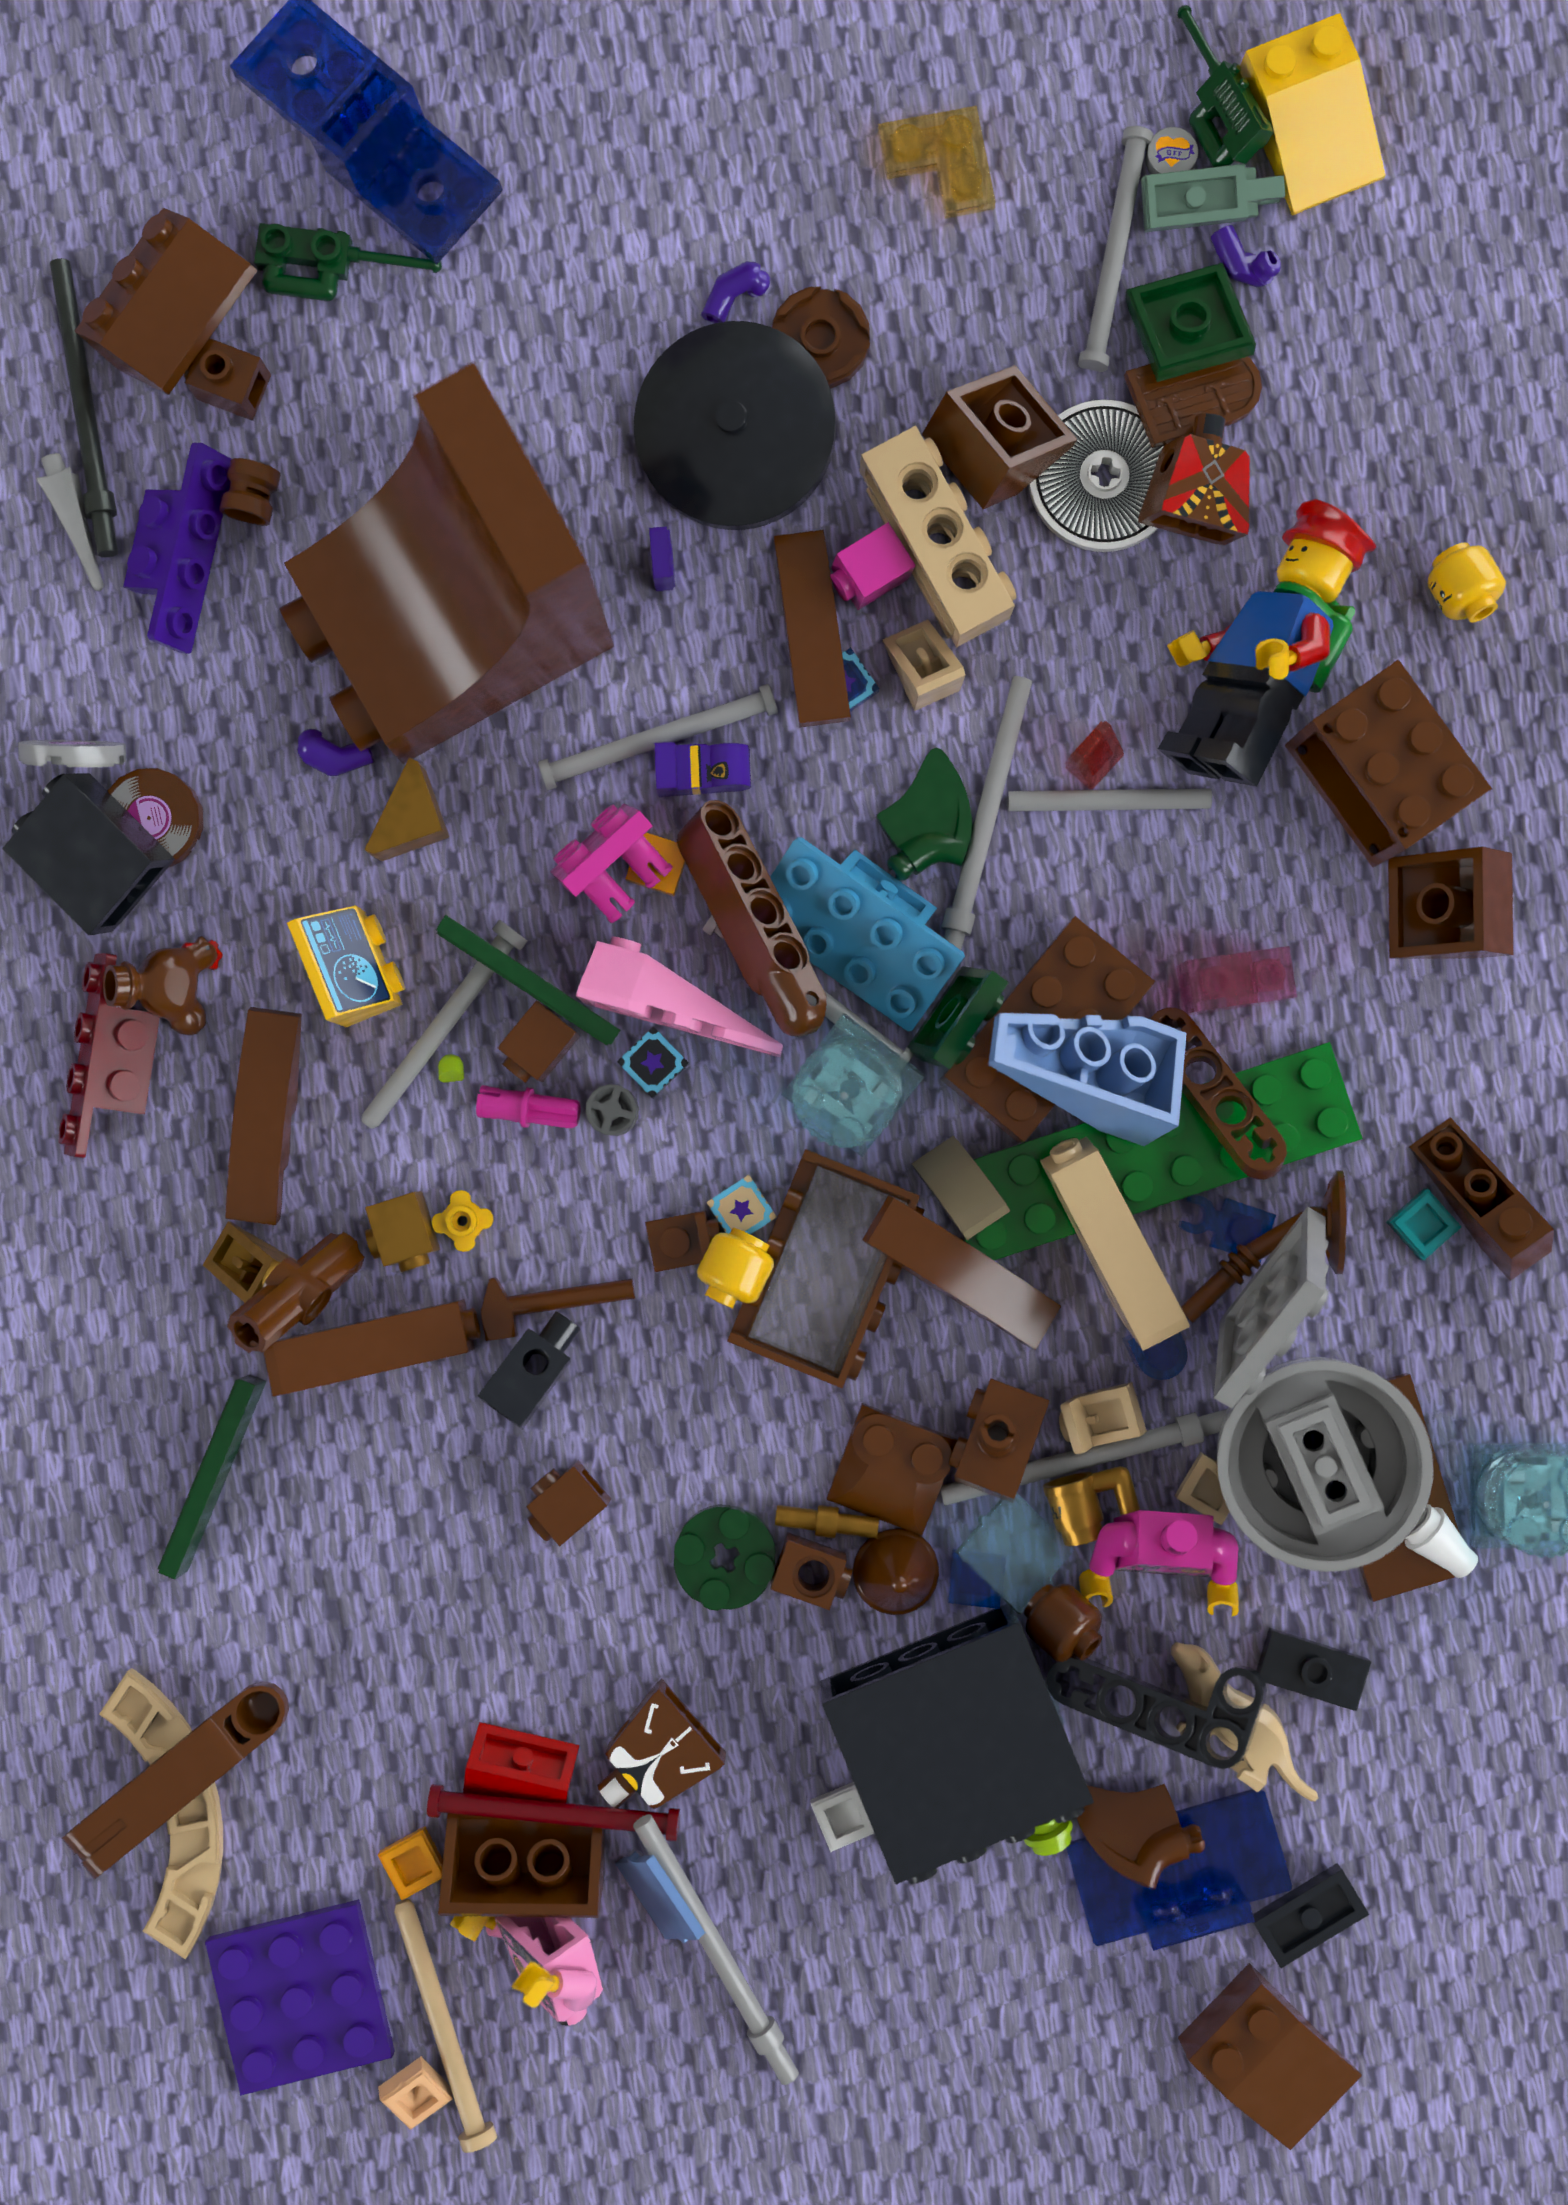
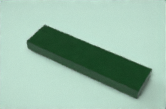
M445 915L436 928V934L603 1044L611 1045L621 1031L449 916Z
M247 1375L235 1380L158 1566V1573L175 1580L188 1572L267 1381L253 1375Z

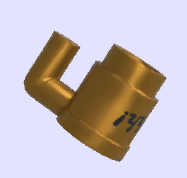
M1119 1466L1095 1473H1075L1051 1480L1043 1485L1056 1531L1061 1532L1065 1546H1078L1097 1540L1098 1534L1102 1529L1101 1521L1104 1519L1097 1493L1113 1489L1121 1515L1140 1510L1131 1474L1127 1468Z

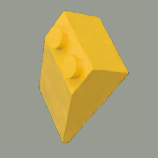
M1341 13L1246 50L1240 64V73L1250 83L1251 93L1264 116L1272 125L1274 134L1263 148L1275 176L1284 175L1285 200L1292 215L1385 178V169L1361 61Z

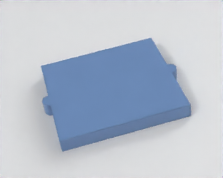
M634 1852L629 1857H623L615 1863L665 1939H679L685 1944L688 1940H698L706 1933L654 1855L640 1856L637 1852Z

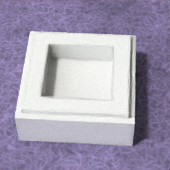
M854 1782L810 1800L830 1852L874 1834Z

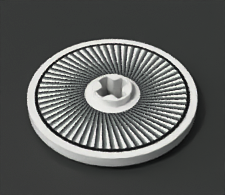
M1093 400L1075 405L1059 414L1060 419L1078 440L1070 450L1028 485L1034 508L1043 523L1065 542L1075 547L1095 552L1123 550L1150 537L1158 528L1138 523L1160 451L1164 445L1155 448L1151 447L1136 406L1115 400ZM1101 464L1109 465L1110 474L1117 475V478L1111 479L1106 487L1099 485V477L1091 475V472L1098 471Z

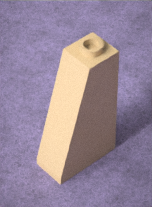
M1087 1137L1080 1140L1077 1138L1068 1139L1054 1146L1050 1151V1156L1040 1160L1112 1306L1141 1349L1144 1351L1190 1327L1184 1312L1098 1149Z

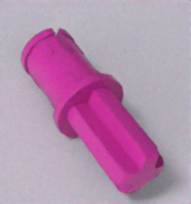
M482 1085L479 1089L481 1094L477 1096L476 1115L480 1118L520 1122L521 1127L529 1128L530 1124L534 1123L570 1129L576 1127L580 1120L581 1105L578 1100L535 1094L534 1088L527 1087L525 1091H513Z

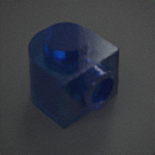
M1180 1332L1144 1351L1131 1334L1122 1338L1135 1367L1151 1378L1157 1380L1173 1378L1186 1365L1188 1351Z

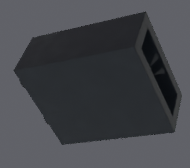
M90 773L60 774L45 786L42 792L44 798L34 811L26 813L14 824L12 828L14 835L2 849L88 936L112 932L128 916L175 858Z

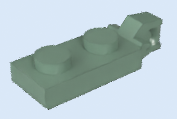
M1245 164L1143 176L1141 179L1145 233L1241 222L1248 218L1257 217L1258 205L1279 203L1281 198H1285L1284 175L1256 178L1255 167L1245 168Z

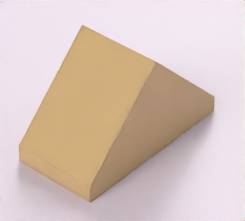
M928 619L882 640L914 711L961 690L966 676L964 668Z

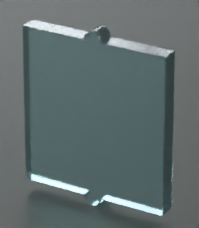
M1017 1493L1013 1503L1000 1499L987 1515H980L978 1517L979 1525L955 1553L1016 1613L1022 1614L1028 1602L1042 1587L1047 1584H1053L1051 1578L1074 1552V1549L1071 1546H1065L1063 1538Z

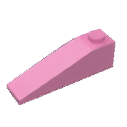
M612 936L610 944L597 941L576 997L585 1005L781 1058L783 1044L649 955L640 953V943Z

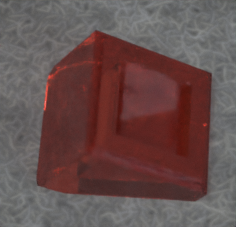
M1101 721L1075 749L1065 763V768L1088 789L1093 790L1124 756L1123 749L1112 726L1107 721Z

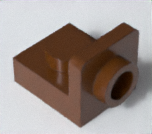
M705 1210L645 1222L654 1271L660 1272L700 1264L713 1237L720 1233L718 1219L708 1220Z

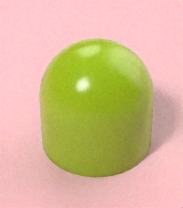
M448 1054L440 1059L438 1064L439 1080L447 1083L464 1079V1064L460 1057Z

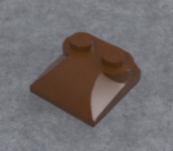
M861 1403L826 1500L865 1515L877 1517L881 1521L922 1536L944 1478L951 1469L949 1462L958 1439Z

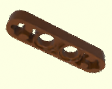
M1164 1008L1157 1011L1150 1020L1175 1029L1179 1027L1180 1031L1187 1033L1182 1092L1238 1167L1247 1176L1265 1180L1274 1177L1281 1170L1287 1154L1286 1143L1282 1135L1185 1011L1178 1008ZM1205 1062L1213 1067L1215 1077L1208 1083L1197 1084L1187 1077L1185 1070L1191 1063ZM1233 1101L1239 1103L1244 1108L1246 1116L1237 1124H1227L1218 1118L1216 1108L1223 1102ZM1253 1125L1257 1127L1253 1129L1251 1138L1261 1149L1270 1146L1273 1149L1269 1163L1263 1158H1257L1254 1161L1250 1158L1253 1144L1245 1133ZM1242 1136V1138L1239 1141L1235 1140V1138Z

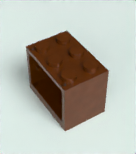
M1399 659L1317 716L1285 744L1287 750L1373 868L1405 851L1492 789ZM1299 747L1305 748V755H1301L1298 752ZM1371 845L1376 847V854L1370 852L1369 848Z

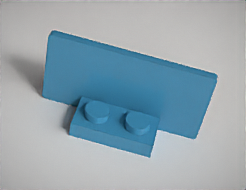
M797 837L770 876L808 950L809 962L906 1031L914 1029L965 957L963 951L926 926V923L936 911V906L857 850H854L840 865L804 838Z

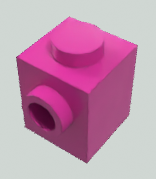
M888 522L836 554L831 566L834 572L831 574V580L840 597L844 601L851 599L856 609L860 610L907 581L916 565Z

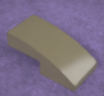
M954 1135L911 1163L922 1181L937 1198L948 1217L966 1240L1010 1212L1005 1201Z

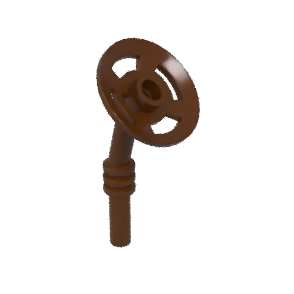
M1336 1170L1328 1183L1327 1192L1323 1197L1321 1206H1310V1208L1325 1217L1326 1239L1328 1240L1326 1256L1334 1273L1343 1274L1347 1225L1346 1186L1343 1170ZM1304 1211L1299 1212L1246 1245L1238 1244L1236 1246L1237 1253L1229 1252L1227 1254L1229 1261L1221 1260L1219 1262L1220 1269L1180 1306L1186 1318L1194 1323L1235 1283L1242 1285L1244 1283L1242 1276L1250 1277L1253 1274L1252 1267L1256 1269L1261 1267L1259 1260L1273 1252Z

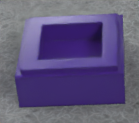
M667 526L649 528L656 591L674 590L673 587H676L670 529L667 530Z

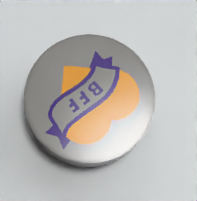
M1168 127L1158 131L1152 137V141L1149 143L1146 151L1145 163L1149 173L1160 174L1193 170L1198 157L1197 143L1193 136L1182 128Z

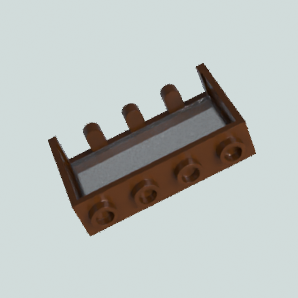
M805 1149L767 1242L770 1246L766 1253L773 1258V1270L759 1298L753 1303H742L727 1342L842 1389L847 1378L856 1381L867 1352L859 1349L866 1330L873 1333L876 1332L885 1311L886 1304L878 1301L886 1282L895 1285L902 1269L901 1266L862 1241L888 1195L923 1215L925 1209L917 1206L920 1195Z

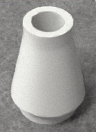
M1427 1503L1421 1519L1404 1541L1406 1547L1448 1570L1456 1578L1467 1576L1477 1565L1478 1555L1469 1548L1444 1510L1439 1507L1433 1508Z

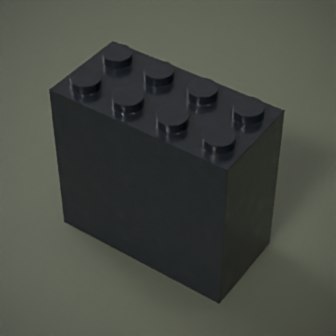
M1010 1602L820 1681L823 1708L895 1885L906 1880L909 1884L926 1881L933 1877L938 1871L937 1868L954 1860H957L959 1864L974 1861L986 1853V1847L1003 1840H1006L1007 1843L1022 1841L1035 1833L1036 1826L1053 1819L1057 1823L1073 1820L1083 1814L1085 1811L1084 1806L1094 1803L1024 1630Z

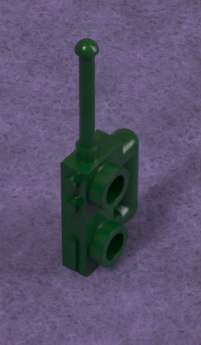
M1183 5L1178 9L1177 16L1179 19L1182 18L1206 61L1210 77L1196 92L1201 103L1191 113L1189 124L1213 167L1229 166L1234 161L1246 164L1259 149H1262L1268 143L1270 137L1274 134L1272 125L1264 116L1251 93L1250 83L1242 77L1240 73L1241 67L1237 63L1231 64L1226 61H1217L1191 14V7ZM1215 116L1221 117L1228 129L1223 138H1221L1212 122Z
M259 223L254 263L258 270L263 271L262 287L269 294L332 301L337 295L338 281H347L350 262L360 263V261L390 264L433 270V273L439 272L442 268L441 261L436 257L433 260L361 250L360 247L352 246L350 235H347L344 231L334 233L323 228L309 230L286 227L280 224ZM286 265L317 267L318 279L285 275Z

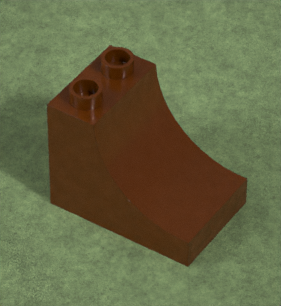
M474 362L413 395L419 411L418 429L411 448L395 473L349 519L303 552L284 562L301 593L300 597L279 608L288 628L311 663L334 652L351 682L350 686L329 697L340 721L361 752L383 740L385 745L403 764L409 758L414 759L614 647L588 563Z

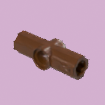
M345 1232L341 1234L330 1233L297 1261L292 1257L281 1261L269 1274L262 1289L230 1315L227 1328L231 1331L235 1343L248 1353L252 1351L263 1353L298 1322L305 1326L314 1321L328 1304L333 1292L361 1269L365 1257L358 1248V1242Z

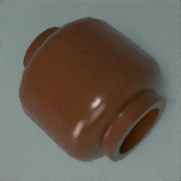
M1052 1584L1045 1585L1031 1598L1024 1610V1615L1027 1617L1026 1633L1055 1661L1064 1662L1069 1658L1076 1657L1085 1660L1095 1652L1102 1641V1636L1098 1633L1102 1622L1101 1612L1070 1584H1059L1055 1587Z

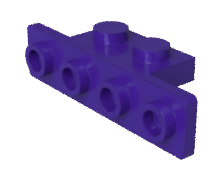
M192 443L190 446L181 490L145 489L123 585L124 588L136 593L156 595L147 637L153 642L184 654H190L193 649L223 518V513L219 510L222 495L229 491L231 483L227 476L231 458L204 443Z

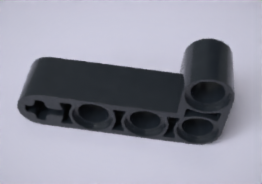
M1079 1657L1069 1658L1064 1662L1057 1661L1052 1665L1047 1676V1686L1050 1694L1062 1705L1220 1769L1231 1768L1245 1757L1267 1694L1265 1680L1260 1673L1246 1666L1230 1668L1220 1675L1213 1689L1208 1707L1088 1658L1081 1660ZM1078 1668L1080 1669L1078 1678L1083 1682L1096 1685L1101 1682V1676L1106 1681L1097 1693L1081 1688L1074 1690L1071 1694L1068 1692L1070 1683L1063 1679V1673L1072 1672ZM1243 1676L1252 1682L1256 1693L1251 1705L1238 1706L1230 1700L1227 1694V1684L1232 1677ZM1117 1686L1127 1687L1135 1695L1136 1707L1131 1715H1120L1111 1705V1693ZM1097 1694L1096 1705H1095V1704L1091 1703V1700H1092V1699L1095 1697V1695ZM1165 1707H1176L1185 1715L1187 1724L1182 1735L1172 1736L1162 1729L1159 1719ZM1214 1728H1228L1235 1734L1238 1748L1233 1756H1220L1211 1748L1209 1740Z

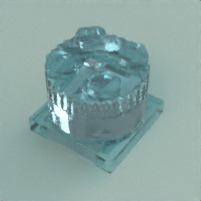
M844 1013L817 1049L801 1065L800 1071L782 1093V1096L794 1104L793 1107L797 1118L802 1121L803 1128L808 1129L811 1136H816L820 1142H826L829 1146L849 1147L863 1157L923 1080L925 1074Z
M1568 1442L1468 1443L1470 1546L1474 1548H1516L1528 1555H1535L1539 1558L1544 1556L1553 1558L1556 1555L1562 1557L1565 1553H1568Z

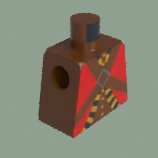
M1210 413L1199 414L1195 416L1192 434H1183L1164 445L1160 451L1139 514L1138 523L1220 545L1229 544L1248 535L1250 456L1243 449L1222 443L1226 422L1224 417Z

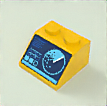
M355 905L296 918L287 922L327 1021L349 1027L403 1005L398 992L405 990V985L394 961L387 964L385 962L379 945L386 943V938L375 914L367 917L366 912Z

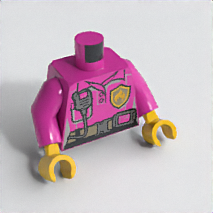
M1147 1510L1121 1515L1113 1518V1523H1107L1100 1530L1089 1563L1090 1569L1079 1575L1080 1592L1087 1599L1092 1596L1101 1595L1102 1607H1108L1113 1602L1109 1576L1113 1575L1114 1571L1211 1577L1212 1580L1207 1585L1208 1613L1214 1615V1606L1226 1604L1232 1607V1616H1236L1239 1612L1238 1584L1236 1583L1238 1544L1234 1535L1230 1532L1213 1528V1516Z

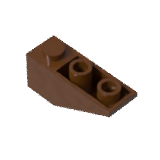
M1451 1117L1409 1146L1477 1244L1510 1281L1552 1252L1554 1228Z

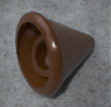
M900 1528L887 1529L878 1532L877 1539H867L859 1548L852 1568L853 1582L862 1600L871 1608L889 1615H904L923 1606L933 1595L939 1578V1563L935 1551L929 1542L921 1535Z

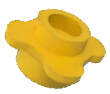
M459 1190L451 1194L450 1204L442 1213H437L433 1216L432 1228L436 1233H445L451 1238L458 1251L466 1252L475 1247V1238L480 1235L483 1229H488L492 1226L494 1218L489 1209H481L472 1202L471 1195L467 1191ZM465 1216L467 1218L465 1226L459 1225V1217Z

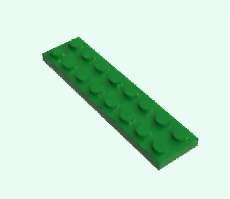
M1330 1042L1234 1073L1282 1135L1287 1150L1283 1165L1363 1139ZM1182 1092L1179 1126L1145 1146L1101 1132L1087 1123H1082L973 1159L1005 1201L1010 1212L970 1239L966 1240L964 1237V1240L995 1261L1076 1234L1040 1160L1050 1156V1151L1054 1146L1072 1138L1080 1140L1087 1137L1098 1149L1132 1215L1249 1176L1238 1167ZM1233 1101L1223 1102L1216 1108L1218 1118L1227 1124H1237L1246 1116L1244 1108L1239 1103ZM1253 1125L1245 1133L1253 1144L1250 1158L1253 1161L1257 1158H1263L1269 1163L1273 1149L1270 1146L1265 1149L1257 1146L1251 1138L1253 1129L1257 1127ZM1242 1136L1235 1138V1140L1239 1141L1242 1138Z

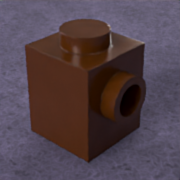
M209 338L184 373L186 379L184 383L197 400L253 421L271 374L260 357Z
M578 1460L561 1475L553 1468L530 1488L536 1497L526 1506L532 1513L528 1517V1521L542 1539L548 1542L553 1538L560 1547L607 1507L611 1498Z

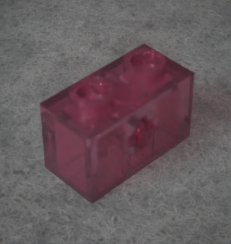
M1290 946L1186 960L1176 966L1182 1008L1188 1015L1282 1003L1297 997Z

